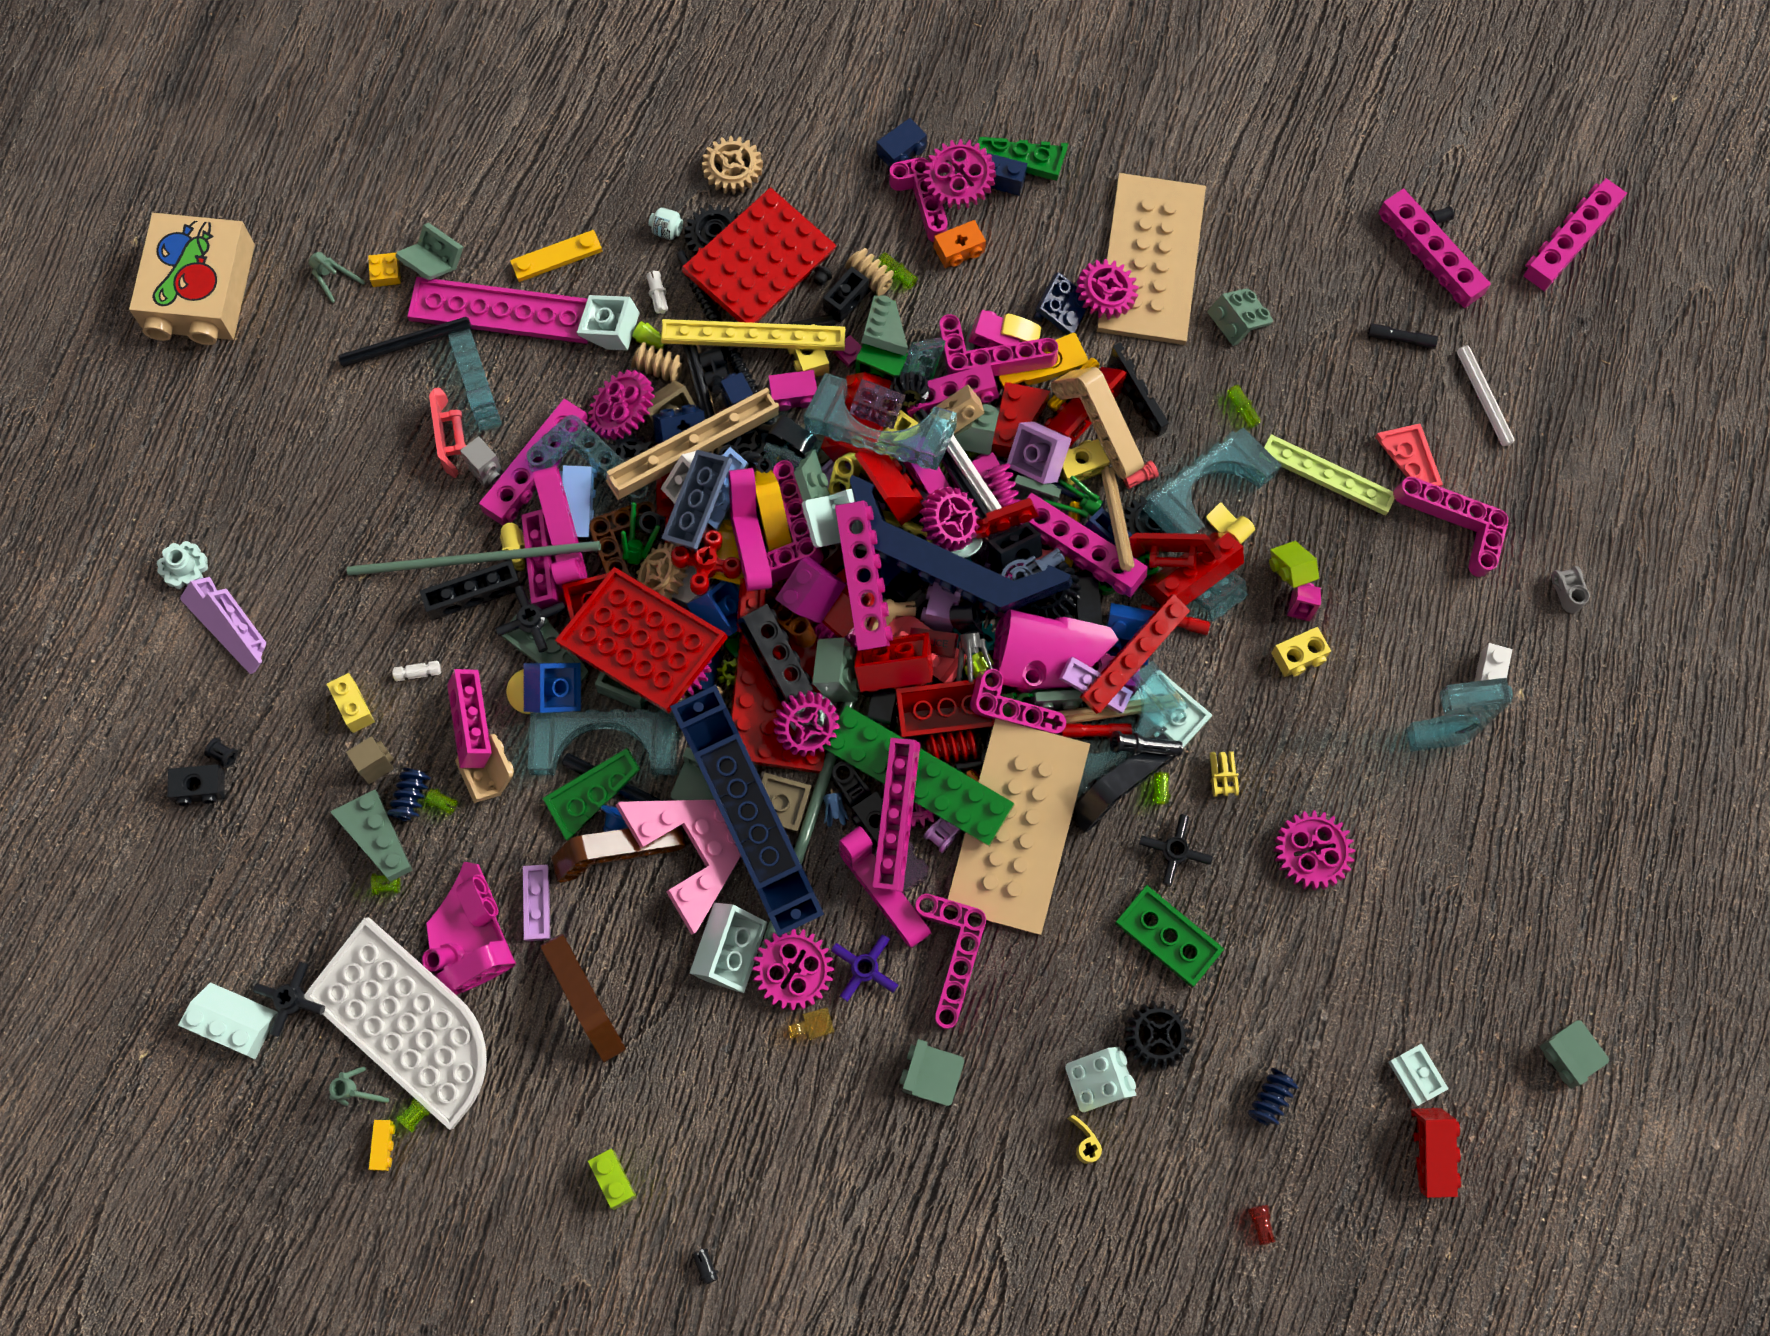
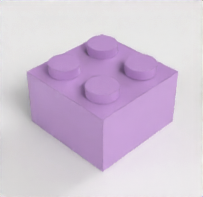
M1036 422L1019 423L1007 463H1010V469L1042 484L1058 482L1071 438Z

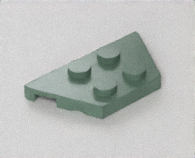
M813 449L806 452V458L801 460L799 467H796L794 470L802 500L806 501L830 496L827 487L828 479L822 472L816 451Z

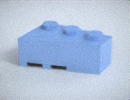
M563 465V471L559 472L577 538L592 539L589 525L594 517L593 498L596 495L594 478H597L598 471L590 466Z

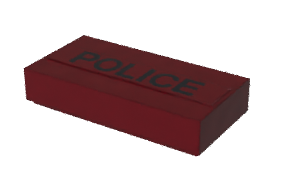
M911 627L910 635L929 632L931 653H935L940 657L955 659L959 637L957 633Z

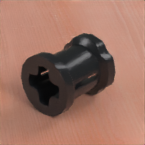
M218 737L211 740L204 750L206 757L216 759L223 768L230 767L238 755L237 749H230L221 743V739Z

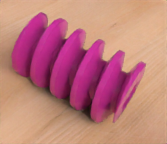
M1010 463L986 469L985 471L989 473L983 476V479L991 480L987 486L994 489L992 494L1001 507L1021 501L1020 499H1013L1019 494L1018 490H1011L1016 485L1015 481H1008L1013 476V473L1005 472L1011 467Z

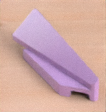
M210 577L190 581L180 597L181 601L249 674L255 673L262 663L261 656L265 649L266 641L227 589L217 591Z

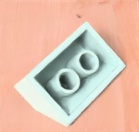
M714 903L690 974L709 983L744 993L755 962L753 958L757 956V949L761 945L768 922L735 905Z
M209 983L190 1002L178 1026L256 1059L278 1012L213 983Z

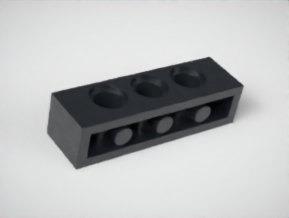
M508 560L419 590L425 610L431 621L515 593L514 588L521 586L512 560Z
M765 604L736 621L780 703L784 701L788 704L791 702L789 695L797 699L798 692H802L805 695L808 691H812V680L808 673L804 672L799 664L801 662L796 651H792L788 643L789 637L787 633L779 627L775 611L771 607L769 608L768 604ZM762 626L768 629V638L762 636ZM774 648L780 651L781 657L779 660L773 656ZM785 669L791 672V681L786 680L784 676Z

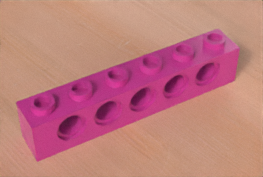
M1607 178L1600 185L1596 183L1588 193L1590 197L1588 199L1583 197L1576 206L1577 212H1570L1563 221L1564 227L1558 226L1550 236L1553 238L1549 243L1546 240L1538 250L1540 253L1538 257L1533 255L1525 265L1528 269L1523 276L1544 292L1627 195V192Z
M1404 188L1383 202L1378 212L1381 219L1394 230L1399 239L1406 243L1410 251L1423 262L1425 268L1435 275L1440 285L1452 294L1457 303H1460L1465 309L1485 295L1491 283Z
M563 399L479 502L482 512L502 526L514 521L518 515V510L523 504H527L536 489L533 472L559 465L563 454L570 451L579 434L582 435L587 430L589 425L587 413L568 400ZM562 427H570L566 431H560ZM549 444H555L551 449L546 448ZM535 461H541L540 465L532 466V463ZM520 479H527L523 484L517 483ZM507 496L513 497L512 500L508 502L503 501V499Z
M1032 492L1027 498L1032 499L1039 517L1032 519L1028 523L1041 534V544H1048L1054 550L1058 548L1060 553L1064 557L1073 560L1077 567L1090 571L1097 580L1107 582L1117 593L1131 597L1147 577L1148 566L1133 558L1134 567L1131 568V571L1122 570L1123 573L1121 574L1114 573L1113 570L1115 569L1121 570L1115 545ZM1037 520L1046 521L1043 524L1036 523ZM1063 532L1065 535L1057 536L1055 533ZM1077 544H1081L1084 546V548L1078 549L1074 546ZM1102 557L1104 560L1096 561L1093 558Z
M865 501L835 505L858 651L890 646L889 641L893 640L891 626H887L886 623L889 609L887 602H883L882 593L885 592V584L883 578H879L878 569L881 568V559L879 554H875L874 544L878 542L876 531L871 529L870 520H874L872 506H868ZM856 521H861L863 524V530L859 534L852 532V525ZM860 545H864L867 549V554L863 558H858L855 553ZM868 569L871 577L869 581L863 583L859 578V574L862 570ZM867 593H872L875 598L873 605L870 607L865 606L863 603V598ZM871 617H875L878 620V627L874 631L869 630L867 627V621Z
M890 739L873 888L903 892L920 753V743L916 740Z

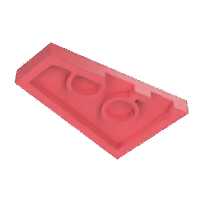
M1420 423L1376 434L1375 438L1406 478L1415 477L1439 487L1443 485Z

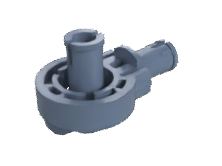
M1055 548V550L1036 560L1034 555L1027 560H1014L1003 569L1001 575L1006 577L1009 570L1012 569L1010 574L1012 575V580L1015 581L1045 571L1048 565L1055 567L1062 561H1065V558L1060 553V550Z

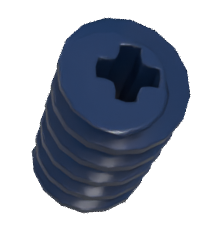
M402 768L405 771L399 774V778L402 781L396 783V787L399 790L393 792V797L397 800L390 802V806L394 809L388 810L387 815L394 819L411 823V818L420 816L414 811V808H422L417 799H425L426 797L420 793V790H428V786L422 782L431 780V777L415 769Z
M1271 1068L1273 1074H1269L1266 1077L1268 1083H1264L1261 1086L1264 1092L1257 1094L1259 1101L1252 1103V1107L1255 1110L1247 1112L1251 1118L1266 1126L1280 1124L1275 1115L1284 1116L1280 1106L1289 1107L1284 1098L1293 1099L1294 1096L1289 1089L1298 1090L1299 1088L1292 1078L1274 1068Z

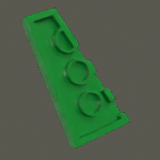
M979 137L977 142L979 143L980 150L986 148L987 153L1028 163L1026 173L1055 181L1058 180L1069 144L1061 143L1058 146L1050 145V142L1041 141V144L1028 143V140L1009 142L1008 139Z
M628 748L543 798L566 841L570 840L601 809V806L605 805L640 771Z

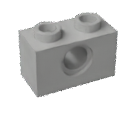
M479 436L460 450L468 470L485 489L489 485H494L503 474L496 454Z

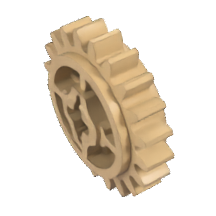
M730 136L729 141L726 142L722 137L721 144L714 141L713 149L710 147L706 148L707 154L703 155L702 170H704V178H708V184L712 185L715 183V190L723 187L725 194L728 189H731L732 193L735 194L736 189L739 188L744 193V186L752 189V181L755 183L759 182L758 176L762 175L763 160H761V152H757V146L753 145L750 147V140L742 143L740 136L737 141H733V137ZM743 158L749 161L750 165L748 168L745 167ZM716 163L720 164L721 173L716 169Z
M659 543L658 549L652 548L651 553L640 563V570L636 571V574H638L636 580L672 600V595L674 593L678 594L679 587L684 586L683 579L688 576L685 570L689 568V565L685 568L675 567L671 562V552L677 546L671 543H665L664 545Z

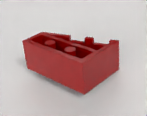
M1005 382L991 453L993 452L998 457L1009 458L1019 423L1036 422L1039 415L1048 403L1049 390Z
M1442 1108L1411 1109V1116L1417 1117L1418 1133H1413L1414 1141H1419V1157L1416 1158L1419 1191L1427 1198L1458 1197V1188L1461 1187V1177L1457 1173V1163L1461 1160L1460 1149L1457 1147V1137L1460 1136L1459 1122Z

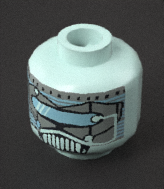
M661 207L655 213H651L648 224L651 226L652 233L655 236L672 240L681 234L683 219H680L678 212Z

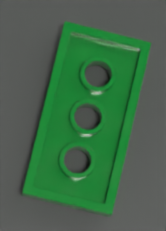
M1148 885L1144 887L1115 922L1119 928L1192 988L1224 951L1221 945ZM1144 915H1154L1157 920L1156 925L1152 927L1147 926L1143 920ZM1165 930H1172L1176 934V941L1172 943L1165 941L1163 932ZM1183 947H1193L1196 952L1195 958H1186L1182 952Z

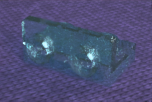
M1232 571L1194 600L1208 611L1209 619L1215 621L1247 597L1245 580Z

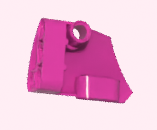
M1009 609L1000 618L996 626L993 653L994 664L992 666L993 669L1001 672L1004 686L1016 687L1020 693H1031L1035 689L1070 688V685L1059 679L1068 659L1074 657L1092 667L1119 639L1111 627L1067 617L1051 619ZM1026 677H1028L1029 679H1031L1032 683H1030V682L1026 679Z
M463 862L460 873L447 897L426 923L429 949L422 956L423 966L428 971H434L435 977L455 995L475 988L516 965L496 919L498 908L479 864Z

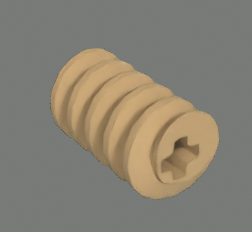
M866 248L857 251L848 259L845 268H855L869 279V286L873 292L876 291L878 296L884 295L893 283L892 277L894 272L890 270L885 273L887 270L886 265L879 268L881 261L877 259L872 262L874 259L873 254H869L866 257L868 253Z
M645 342L638 347L633 356L631 368L637 367V370L641 372L645 370L649 375L653 373L657 378L662 376V379L665 381L669 379L671 382L674 380L678 381L683 368V363H680V355H676L672 360V352L668 351L664 357L663 349L661 348L657 353H654L655 346L651 345L649 350H646Z

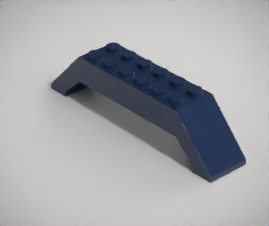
M854 475L850 478L856 502L865 501L868 506H872L874 520H870L871 529L876 531L878 542L874 544L875 554H879L881 561L890 565L891 561L896 563L895 565L899 567L898 569L911 575L912 572H915L921 580L931 585L935 581L939 583L942 590L953 595L955 591L961 593L960 595L964 600L970 603H977L978 601L982 603L985 610L996 615L998 612L1005 614L1009 609H1018L1068 589L1073 583L1070 574L1050 565L1047 566L1045 571L1013 581L893 526L885 520L878 502L880 493L874 484Z
M714 685L670 706L755 884L777 935L781 936L824 915L717 686Z

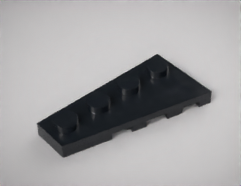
M1119 342L1112 347L1107 368L1120 369L1126 372L1121 389L1122 393L1131 399L1135 411L1138 414H1142L1149 430L1154 431L1159 437L1166 433L1169 422L1154 397H1148L1147 385L1143 379H1137L1134 371L1135 365L1131 359H1125L1121 352L1124 350V347Z

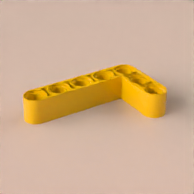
M772 469L768 473L754 472L756 502L768 552L792 543L780 487Z

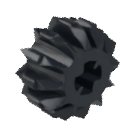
M912 370L909 373L901 371L900 375H894L890 385L893 402H898L899 407L906 405L908 408L913 405L918 407L919 403H925L929 394L927 378L921 376L920 372L913 373Z

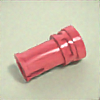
M1150 460L1144 464L1142 469L1124 479L1123 482L1128 489H1131L1144 481H1150V479L1159 477V473L1155 464Z

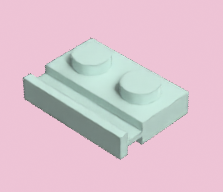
M1422 1044L1388 1062L1414 1107L1448 1090L1447 1085Z

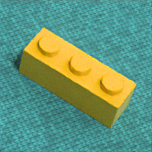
M374 1120L369 1170L388 1171L392 1165L390 1151H393L394 1147L392 1134H395V1124L391 1120Z

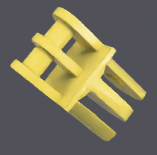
M514 523L503 525L500 535L502 551L524 549V534L518 525ZM524 558L511 559L517 571L525 569L526 563Z
M1229 751L1228 757L1225 752H1220L1218 755V765L1216 753L1210 752L1212 772L1210 783H1212L1213 796L1217 797L1218 794L1228 796L1230 793L1238 796L1239 774H1236L1234 752ZM1217 782H1222V787H1217ZM1228 782H1233V786H1228Z

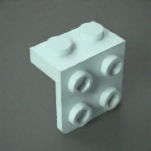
M852 489L802 502L810 538L815 548L841 543L835 505L856 502ZM856 521L852 525V532L854 534H859L863 530L861 521Z
M1120 1047L1106 1048L1066 1064L1065 1069L1081 1112H1088L1118 1100L1137 1096L1135 1081L1129 1075L1126 1066V1055L1121 1051Z

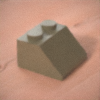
M674 380L653 394L655 397L650 400L653 406L647 408L650 414L644 415V418L654 431L652 415L660 414V410L673 409L675 411L682 409L681 407L684 405H695L685 385Z

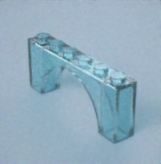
M827 373L824 374L804 414L805 430L813 434L830 437L835 441L852 444L857 448L869 449L880 455H888L903 462H911L922 468H930L937 471L957 427V413L934 406L931 413L923 421L911 428L900 431L875 430L858 422L848 411L845 405L848 394L847 379Z
M1243 427L1236 433L1234 431L1230 432L1222 444L1217 442L1206 456L1201 454L1194 461V465L1191 467L1185 466L1178 473L1177 478L1173 479L1171 477L1163 484L1161 490L1157 491L1155 489L1146 498L1148 502L1143 510L1166 533L1200 534L1205 525L1197 516L1191 499L1192 485L1196 480L1213 473H1229L1245 478L1260 489L1275 477L1282 465Z
M1154 661L1131 677L1138 688L1141 699L1140 720L1134 733H1139L1145 738H1149L1152 735L1157 738L1167 730L1165 727L1167 723L1171 720L1176 723L1187 715L1184 710L1189 706ZM1108 751L1104 753H1088L1077 795L1081 796L1089 790L1088 784L1094 779L1099 781L1108 774L1107 769L1112 765L1119 766L1126 761L1129 752L1120 751L1114 753Z
M1506 678L1446 685L1439 693L1444 716L1412 722L1406 728L1411 752L1467 745L1512 702L1513 692L1511 686L1507 684Z
M588 709L586 712H576L574 710L570 712H530L528 770L531 775H556L557 764L565 748L580 735L597 729H615L637 739L650 757L653 775H677L678 722L672 710L669 714L662 709L658 712H649L645 709H637L634 712H624L621 709H613L610 712H600L596 709Z

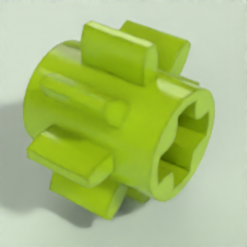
M981 651L972 655L973 676L976 679L981 671L988 670V665ZM966 665L965 667H963V669L968 676Z
M736 658L730 662L723 660V668H717L718 674L722 675L718 678L719 684L725 682L727 689L734 686L735 676L728 674V672H736Z

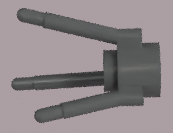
M979 633L960 635L961 641L958 642L959 657L956 682L962 681L964 654H967L968 681H973L972 654L979 653V648L982 651L988 669H993L985 646V639H980Z

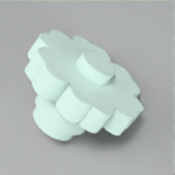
M184 541L180 546L172 543L162 551L163 558L157 561L158 574L164 578L168 586L175 587L176 589L183 588L185 584L188 586L190 581L202 579V573L208 569L205 554L201 552L196 544H191L188 541Z

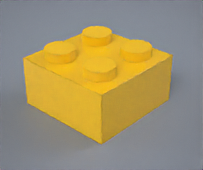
M396 253L368 256L370 282L373 287L401 284L399 259L396 258Z

